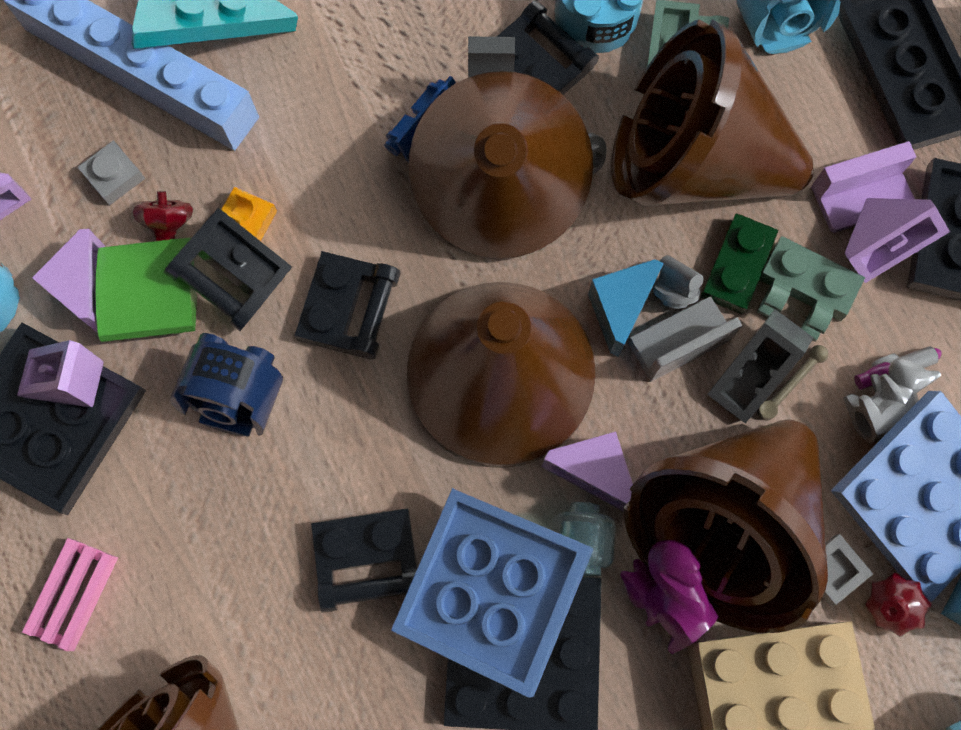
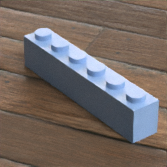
M3 0L23 28L29 33L233 151L237 149L259 119L249 91L168 45L134 49L131 45L133 25L89 0Z

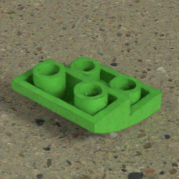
M190 237L98 248L96 265V319L98 337L101 342L195 331L196 291L179 278L174 281L163 273L173 258L191 239Z

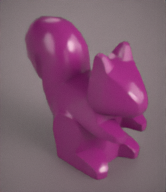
M667 539L656 542L650 548L647 559L648 566L640 559H635L633 561L634 572L621 571L620 576L625 584L631 604L636 608L646 610L648 615L645 622L646 626L651 627L661 623L663 628L671 635L668 651L673 655L697 641L715 624L719 616L709 602L701 584L700 564L690 548L679 541Z

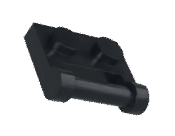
M538 0L532 1L519 18L496 36L515 37L514 72L537 78L552 86L562 95L584 78L599 60V55L590 47L584 49L547 15V8ZM536 28L573 63L565 69L528 34Z
M217 208L173 258L163 273L174 281L179 278L232 319L229 324L238 331H241L291 270L292 266L220 208ZM199 256L248 294L250 298L243 305L191 264L192 261Z
M321 251L294 335L295 338L303 343L366 359H375L379 348V343L376 342L391 289L398 285L401 271L388 264H372ZM363 281L372 282L374 285L359 334L353 337L348 336L347 333Z
M408 508L311 523L318 579V599L322 613L337 611L338 605L400 595H405L406 597L417 571L411 518ZM401 561L402 575L336 585L335 571Z

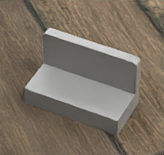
M710 296L630 337L628 344L650 382L731 341L743 325L738 317L726 322Z

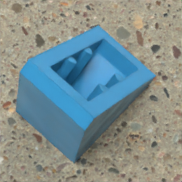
M654 259L592 279L588 296L611 354L619 357L664 263Z

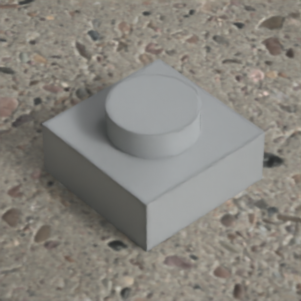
M114 140L78 166V169L109 206L145 179L139 169Z
M840 534L833 536L826 542L828 582L823 598L829 606L837 605L873 575Z

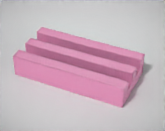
M67 538L22 633L36 636L41 641L55 644L58 648L65 651H74L118 557ZM80 553L81 555L45 628L44 624L56 602V599L69 575V572L78 554ZM92 560L99 561L64 635L59 634L58 631L80 590V585Z

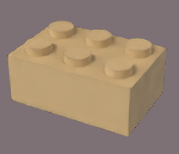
M852 621L797 627L780 633H754L697 641L687 647L702 730H875Z

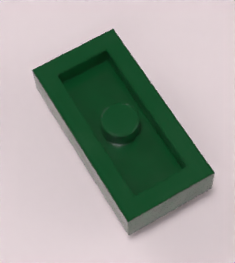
M736 213L730 223L700 298L706 299L711 296L715 304L743 315L748 309L779 230Z

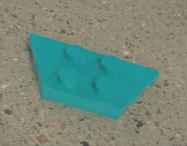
M138 0L132 26L131 45L134 49L291 32L296 31L298 16L294 11L277 0Z

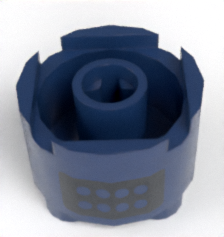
M202 333L197 343L192 345L171 394L170 402L184 415H186L189 407L199 412L201 416L198 422L207 427L249 437L252 428H255L257 435L260 436L263 435L284 377L272 365L275 357L269 351L256 346H248L245 351L228 345L219 336Z

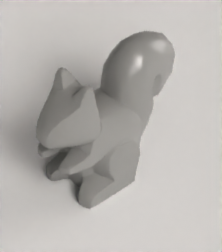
M896 359L890 363L889 376L887 374L881 376L872 374L871 381L875 390L874 396L862 395L859 397L855 394H849L844 397L856 432L865 441L878 443L919 401L917 393L937 380L941 373L937 370H926L907 359Z

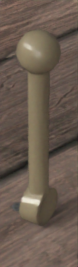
M816 345L811 348L810 357L770 401H764L758 408L757 414L761 419L766 421L773 419L778 413L779 404L817 363H823L827 360L828 350L826 347Z

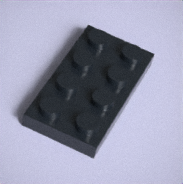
M840 0L838 17L897 144L909 141L913 150L961 136V58L933 1Z

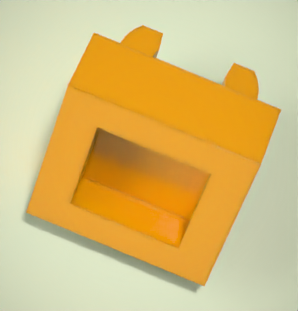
M237 187L232 189L221 209L260 241L277 213L274 204Z

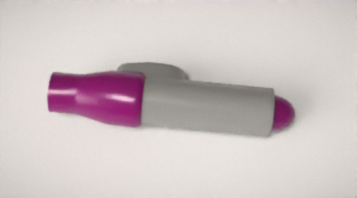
M928 346L901 357L895 353L884 356L874 361L872 367L867 371L855 375L854 382L860 390L873 386L871 381L872 374H878L879 376L887 374L889 376V366L893 360L907 359L926 368L938 363L942 352L938 348Z

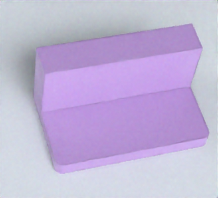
M909 141L824 167L811 188L831 232L836 233L855 227L866 198L915 199L903 175V172L916 158Z

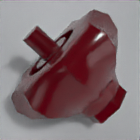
M157 191V200L141 202L140 205L134 207L132 213L134 219L139 224L152 232L156 241L175 239L178 229L192 217L193 208L187 202L167 200L166 191Z
M895 572L885 580L872 581L871 595L865 602V607L873 615L876 627L890 630L899 637H902L910 630L925 628V615L932 606L923 595L920 582L906 580Z

